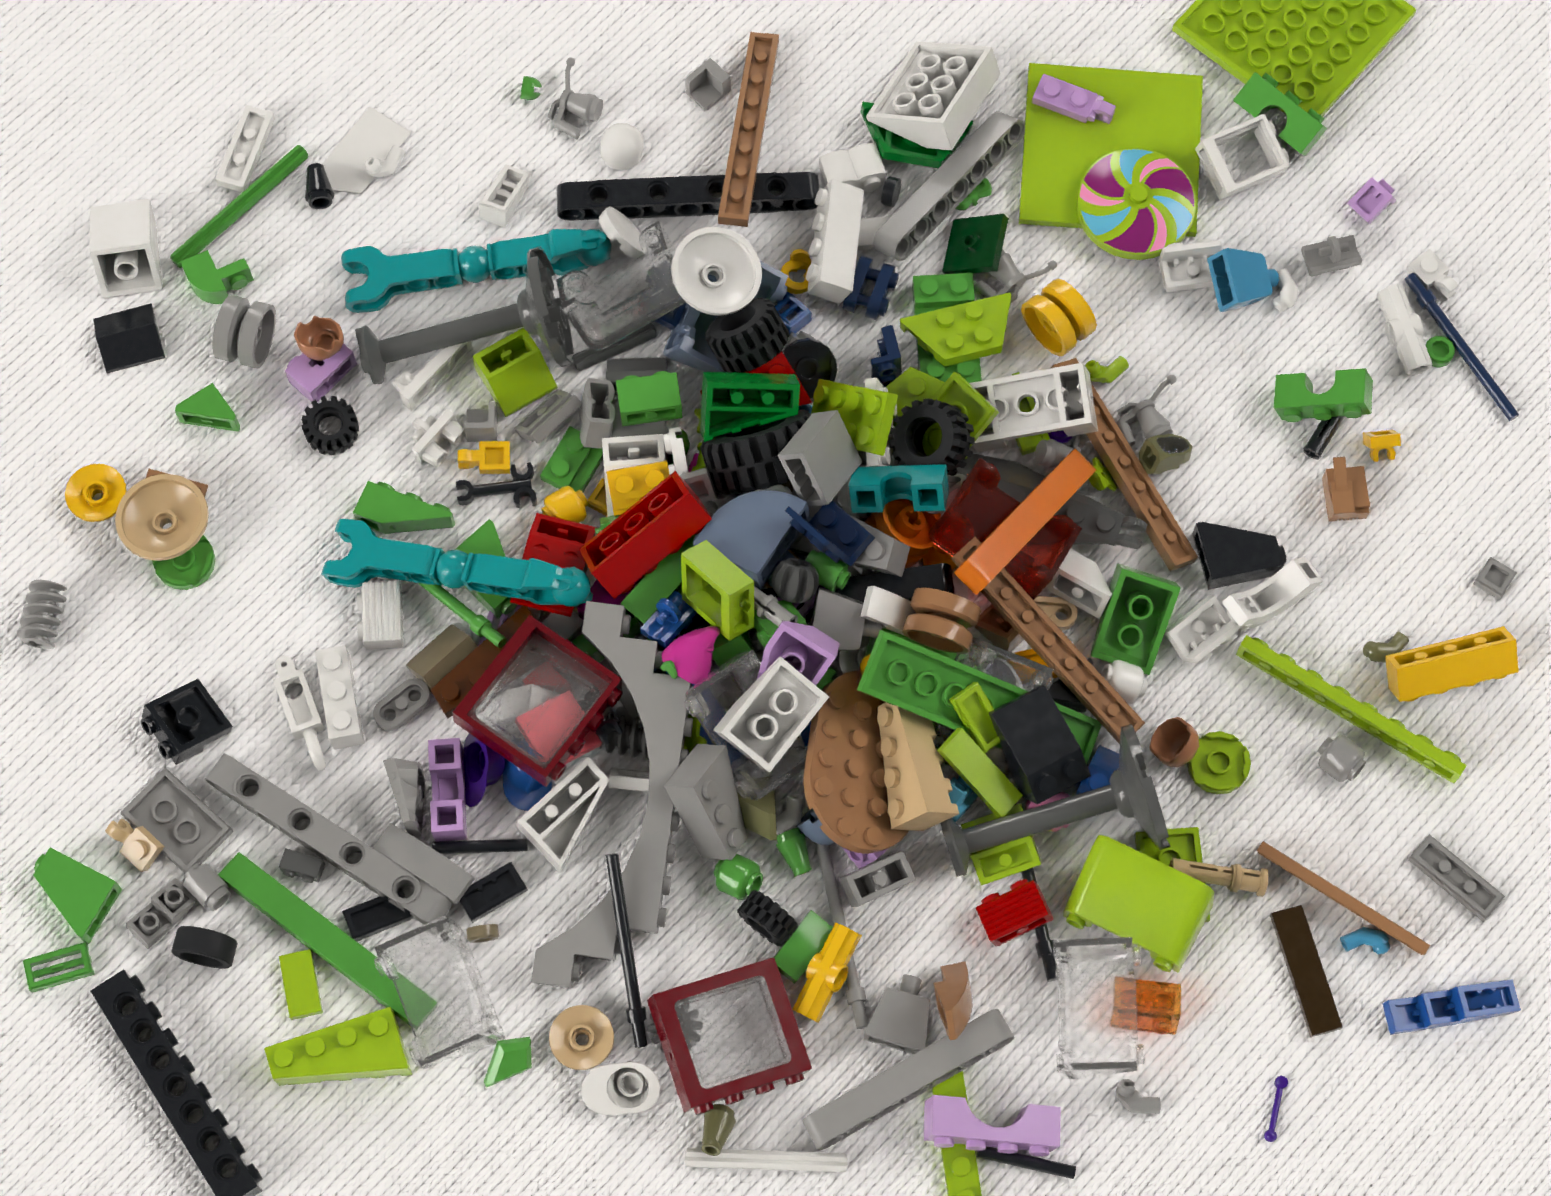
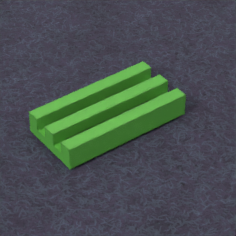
M86 942L23 960L27 983L31 993L95 975L91 964L92 959L89 955V946ZM75 954H82L81 958L32 971L34 966ZM84 965V968L78 970H74L68 973H64L36 982L34 980L40 977H44L47 975H51L54 973H58L64 970Z

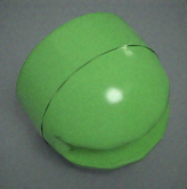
M523 76L520 99H537L541 93L534 92V87L542 88L540 81L534 77Z

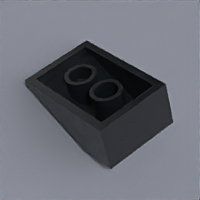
M1042 684L989 712L996 734L1001 740L1000 744L1013 778L1023 798L1038 805L1091 776L1078 742L1045 685Z

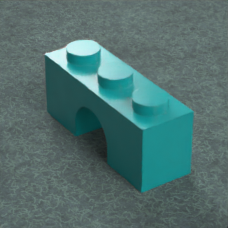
M946 464L858 467L851 475L849 482L852 513L883 512L884 506L888 502L897 499L913 501L914 511H945L949 495Z

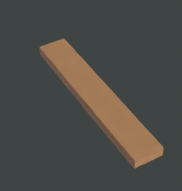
M1264 841L1257 849L1258 854L1420 955L1426 954L1430 944Z

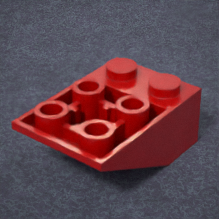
M536 513L522 560L534 558L561 568L575 567L586 573L588 566L579 549L595 537V528L597 527ZM512 597L510 603L567 617L572 616L575 607L538 605L528 600Z

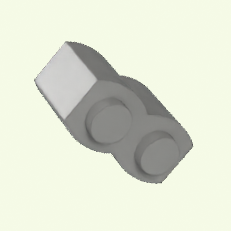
M588 378L585 383L581 400L582 405L579 409V417L582 422L580 440L584 447L602 449V438H610L615 420V408L612 404L615 391L610 380Z

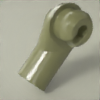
M1397 632L1389 643L1369 641L1363 647V654L1373 662L1386 663L1385 656L1401 652L1409 643V639L1401 632Z

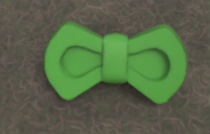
M984 178L955 209L964 211L971 203L973 206H976L979 198L990 196L992 185L989 180Z

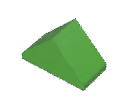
M213 382L175 407V413L180 423L236 432L240 431V424L235 413Z

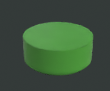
M1434 336L1425 344L1433 367H1444L1451 362L1455 354V347L1448 338Z

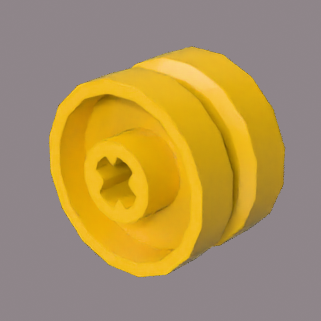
M1059 278L1052 280L1042 288L1041 295L1032 296L1021 307L1023 319L1034 337L1044 348L1059 357L1066 355L1076 347L1077 340H1084L1096 331V319L1088 303L1072 285Z

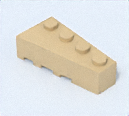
M887 702L878 706L877 721L880 727L881 753L885 770L884 782L887 788L888 815L890 817L891 829L924 831L958 815L957 804L951 803L948 794L952 791L950 779L944 778L940 765L944 762V759L935 748L933 742L937 736L933 721Z

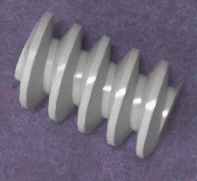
M33 580L28 586L31 592L27 593L25 598L28 604L23 607L22 611L25 615L20 619L22 627L17 630V636L21 639V642L28 646L54 649L55 644L47 639L48 637L58 636V632L50 629V627L61 624V621L53 617V615L63 614L64 609L57 606L56 603L66 602L67 598L59 594V591H65L67 587L49 580Z

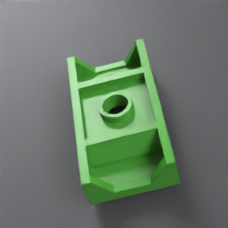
M973 273L913 276L914 315L975 301ZM916 338L918 370L944 382L947 381L953 372L959 373L968 383L982 381L980 358L944 367L934 358L931 352L925 351L918 345V339Z

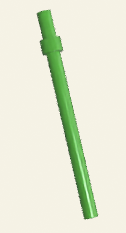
M418 583L470 625V630L479 637L484 636L498 648H502L506 644L507 638L495 630L487 618L481 614H475L442 586Z

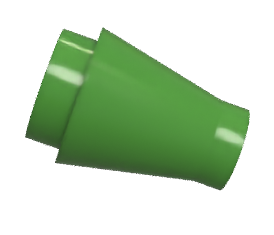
M797 827L777 835L778 844L775 846L791 868L794 877L811 871L812 868L804 833L801 834Z

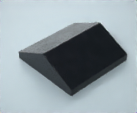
M152 303L93 319L96 340L107 374L165 358Z

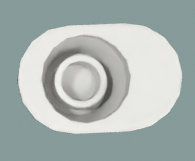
M627 1061L605 1064L595 1067L586 1075L582 1082L581 1094L584 1103L598 1114L638 1113L646 1111L655 1105L660 1096V1083L654 1071L642 1063Z

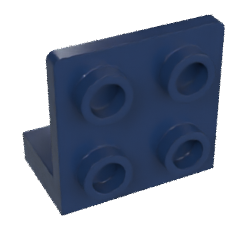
M831 501L828 505H823L809 522L788 506L785 510L793 518L790 524L836 563L842 559L851 566L875 539L870 532L834 501Z

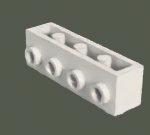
M831 179L824 188H820L817 192L815 204L818 205L812 223V229L815 230L809 248V255L812 258L811 265L806 273V280L809 281L808 294L840 304L853 291L864 195L863 189Z

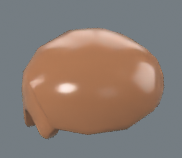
M313 316L312 320L307 324L299 322L294 332V337L300 351L313 360L321 361L332 357L340 351L344 343V335L340 324L331 318Z
M1180 717L1167 719L1157 727L1151 737L1149 748L1164 765L1178 768L1194 758L1199 748V736L1189 723Z

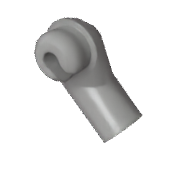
M1123 1079L1118 1083L1116 1088L1117 1099L1129 1112L1160 1114V1097H1142L1135 1089V1083L1130 1079Z

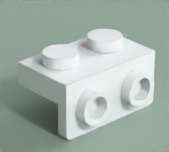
M1202 239L1193 244L1172 243L1162 248L1159 265L1165 293L1212 287L1213 282L1207 258L1221 251V241Z
M1209 595L1167 628L1165 635L1183 662L1200 664L1212 656L1211 651L1216 647L1232 641L1236 636L1235 632L1241 627L1231 621L1216 596Z

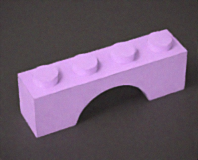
M932 1095L925 1101L924 1141H933L934 1146L941 1148H950L954 1144H965L966 1149L974 1151L985 1150L987 1146L998 1147V1152L1017 1153L1018 1149L1029 1150V1154L1032 1156H1048L1049 1152L1060 1147L1061 1107L1028 1104L1019 1110L1016 1119L1010 1126L993 1127L981 1122L974 1116L967 1104L966 1098Z

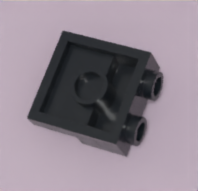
M199 679L145 704L141 719V725L145 733L149 736L154 734L160 742L158 743V749L162 757L166 760L171 758L175 765L203 752L205 745L230 733L233 727Z

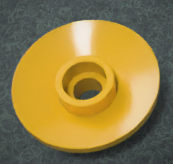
M90 464L80 468L70 477L65 488V500L68 508L76 517L89 522L104 521L116 514L117 507L127 492V487L122 475L113 467L105 464ZM97 493H102L103 497L101 499L93 500Z

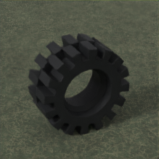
M326 396L321 397L322 402L319 404L315 399L311 402L313 407L309 408L307 406L304 410L306 416L302 415L301 419L303 423L302 430L311 448L314 450L318 448L321 454H325V451H328L329 455H335L334 450L338 449L340 454L345 452L344 446L346 445L350 449L353 446L352 439L357 440V431H359L358 420L353 407L350 404L347 405L346 400L342 398L338 401L336 396H331V401H327ZM330 416L339 418L342 421V426L337 433L325 435L320 432L319 424L324 418Z
M753 890L737 909L739 916L754 931H757L763 938H767L769 942L774 943L778 947H782L798 928L797 922L794 921L792 916L787 914L788 912L785 909H782L777 902H773L770 897L757 890Z

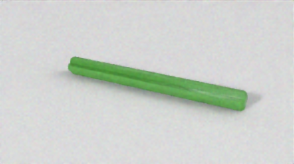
M301 145L295 146L175 250L170 256L171 261L178 268H182L180 261L200 253L308 158L307 151Z

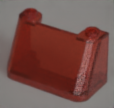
M982 458L977 460L947 503L945 511L941 512L929 531L931 541L952 557L975 536L982 543L1020 504V502L997 487L1001 476L993 464L986 462ZM1054 515L1004 568L1034 600L1052 581L1082 528L1068 516Z

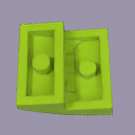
M1022 804L1014 805L1005 816L1024 811ZM994 813L963 823L961 827L965 829L998 818ZM1033 835L970 855L981 886L1042 864Z

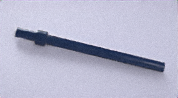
M1415 273L1409 274L1404 280L1417 296V303L1423 310L1426 309L1446 337L1453 343L1457 352L1509 422L1516 419L1520 414L1436 303L1438 299L1431 289L1427 290Z

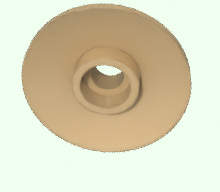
M576 1005L565 1009L555 1018L549 1031V1045L553 1055L561 1064L574 1070H588L600 1065L609 1056L614 1044V1031L610 1020L602 1011L588 1005ZM583 1034L588 1037V1042L585 1045L577 1044L576 1039L579 1035Z

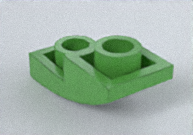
M810 910L805 915L798 928L774 956L779 972L794 984L805 972L813 956L822 950L833 928L814 911Z

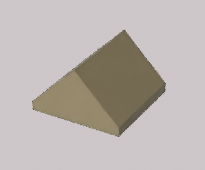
M451 624L405 666L417 679L424 681L431 692V689L478 646L470 635Z

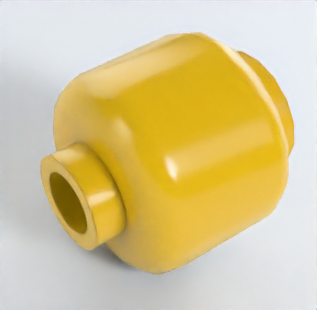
M564 486L544 498V507L541 508V511L544 515L580 523L586 519L585 507L589 503L580 489L575 492L572 487Z

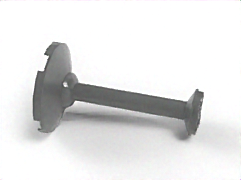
M541 247L532 248L527 252L526 287L519 293L516 304L379 340L366 325L355 329L360 349V362L364 373L370 375L374 385L382 384L387 363L524 327L531 335H538L556 363L561 367L571 365L573 362L567 358V355L574 354L571 329L563 297L555 298L553 293L554 283L552 276H555L546 252Z
M1132 724L1121 727L1119 767L1111 774L1109 779L1110 785L965 829H961L952 818L941 822L943 836L956 877L967 875L969 857L972 853L1118 809L1122 816L1134 818L1159 850L1169 848L1170 844L1166 839L1169 836L1152 777H1147L1145 770L1147 769L1142 755L1143 751Z

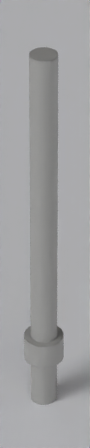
M815 844L833 926L836 922L847 927L829 845ZM852 955L847 965L848 975L846 984L848 990L845 991L848 1005L852 1006L856 1028L864 1029L869 1024L864 1005L867 999L864 987H860L854 956Z

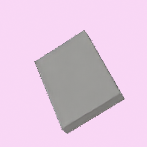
M166 767L120 812L135 828L143 826L165 846L161 852L184 874L193 865H201L234 832L228 824Z

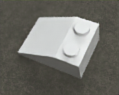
M779 656L732 705L713 731L761 770L770 773L829 696Z

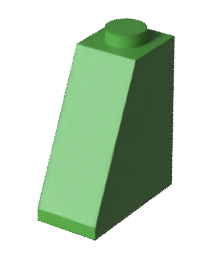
M490 519L455 549L461 550L468 555L469 553L506 557L495 525ZM464 586L488 611L490 610L494 614L496 619H499L502 614H510L518 605L510 603L511 597L472 591Z
M50 847L46 854H42L38 858L33 876L77 936L83 942L90 944L122 888L116 881Z

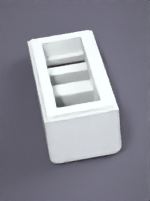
M505 164L479 202V217L495 225L506 227L532 178V174ZM509 178L519 183L514 184L512 182L506 181V179Z

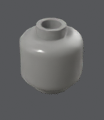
M1340 735L1334 740L1328 737L1317 751L1321 754L1318 762L1319 767L1339 782L1347 779L1353 781L1366 764V761L1363 760L1364 750L1344 735Z

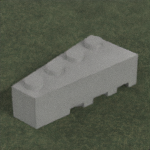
M793 488L792 495L798 497ZM823 505L808 507L810 513L809 521ZM850 515L875 537L851 566L902 577L910 546ZM801 533L789 548L794 553L807 556L812 550L820 552Z

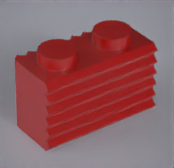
M1028 879L1017 881L1010 886L1011 891L999 895V893L990 894L981 900V905L975 907L990 942L996 947L1054 920L1041 889L1034 880L1030 882Z

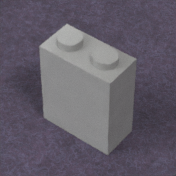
M838 410L812 413L778 454L798 498L806 501L808 507L828 505L862 463Z

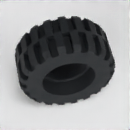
M801 409L794 416L763 425L756 424L743 428L740 432L733 434L729 432L713 437L712 440L702 441L700 450L705 467L708 468L715 491L718 494L735 495L767 489L771 486L790 481L778 454L811 414Z

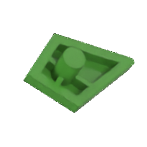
M530 1036L497 1041L484 1079L485 1087H490L532 1068Z

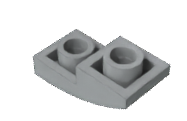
M174 878L151 897L149 905L126 922V928L149 949L185 916L197 900Z

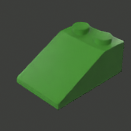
M1117 563L1109 585L1112 596L1100 617L1090 656L1110 663L1115 660H1122L1141 667L1144 674L1150 675L1181 587L1176 582Z

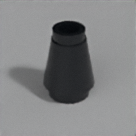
M313 163L307 167L305 200L313 209H325L331 206L334 192L324 165Z

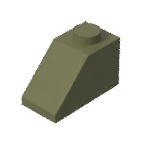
M774 779L736 781V790L745 828L769 840H777Z

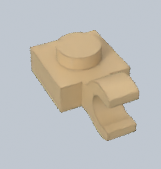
M120 819L118 823L111 821L105 830L111 838L124 844L119 852L140 872L147 871L165 847L146 828L140 826L133 829L124 819Z

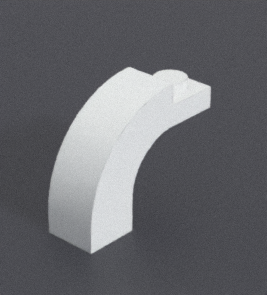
M1306 557L1292 559L1276 574L1260 585L1245 592L1230 594L1222 603L1226 607V613L1231 621L1238 624L1244 631H1247L1284 612L1324 581Z

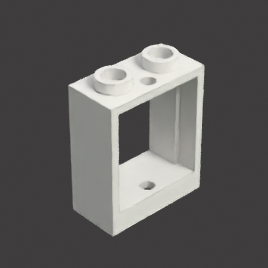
M1265 113L1203 139L1195 148L1220 201L1282 175L1289 168L1288 153L1284 147H1280L1276 138L1275 126L1270 120H1267ZM1254 131L1271 168L1235 183L1218 146Z

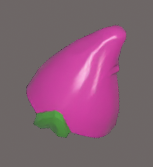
M708 626L678 637L662 652L663 664L660 668L663 671H668L673 679L679 676L689 683L702 685L711 671L714 643L720 634V629L715 626Z

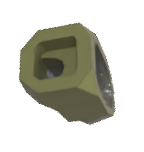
M1174 434L1155 435L1144 441L1138 453L1139 461L1147 474L1158 475L1168 470L1177 469L1181 464L1189 461L1193 446L1182 436Z

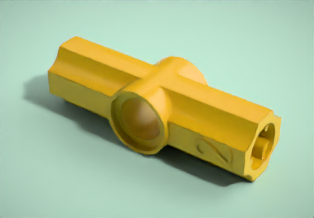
M835 922L821 952L815 954L808 964L806 970L807 980L792 1010L819 1023L833 993L841 989L847 978V965L862 935Z

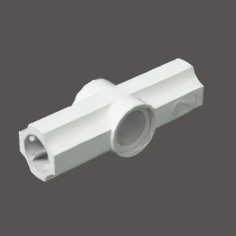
M1393 284L1378 291L1376 296L1386 320L1385 331L1387 339L1391 346H1396L1406 375L1414 376L1431 369L1433 364L1423 340V324L1419 315L1412 312L1403 285Z

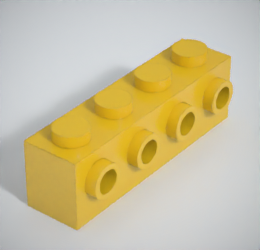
M1504 626L1385 656L1388 688L1399 702L1414 701L1419 697L1430 694H1443L1450 689L1462 686L1470 687L1478 682L1502 679L1507 675L1519 672L1516 639Z

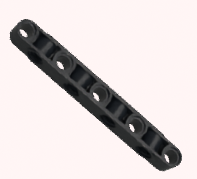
M812 172L757 173L750 214L805 211L817 208L818 205L815 204V198L819 191L818 175ZM725 175L565 182L559 184L556 188L557 216L560 219L570 221L599 220L601 213L608 207L617 209L628 219L718 215L721 197H713L711 195L717 192L722 193ZM773 190H780L783 193L779 195H774L770 192H772ZM656 195H662L665 197L661 200L653 199V197ZM596 198L606 199L600 203L594 201Z

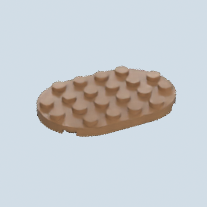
M858 670L837 677L822 689L829 698L811 720L803 783L809 810L814 809L822 823L820 826L821 830L832 841L847 850L871 854L894 846L907 835L909 830L891 829L890 817L888 815L887 788L884 782L885 770L881 753L880 727L877 721V707L885 702L857 690L862 678V674Z

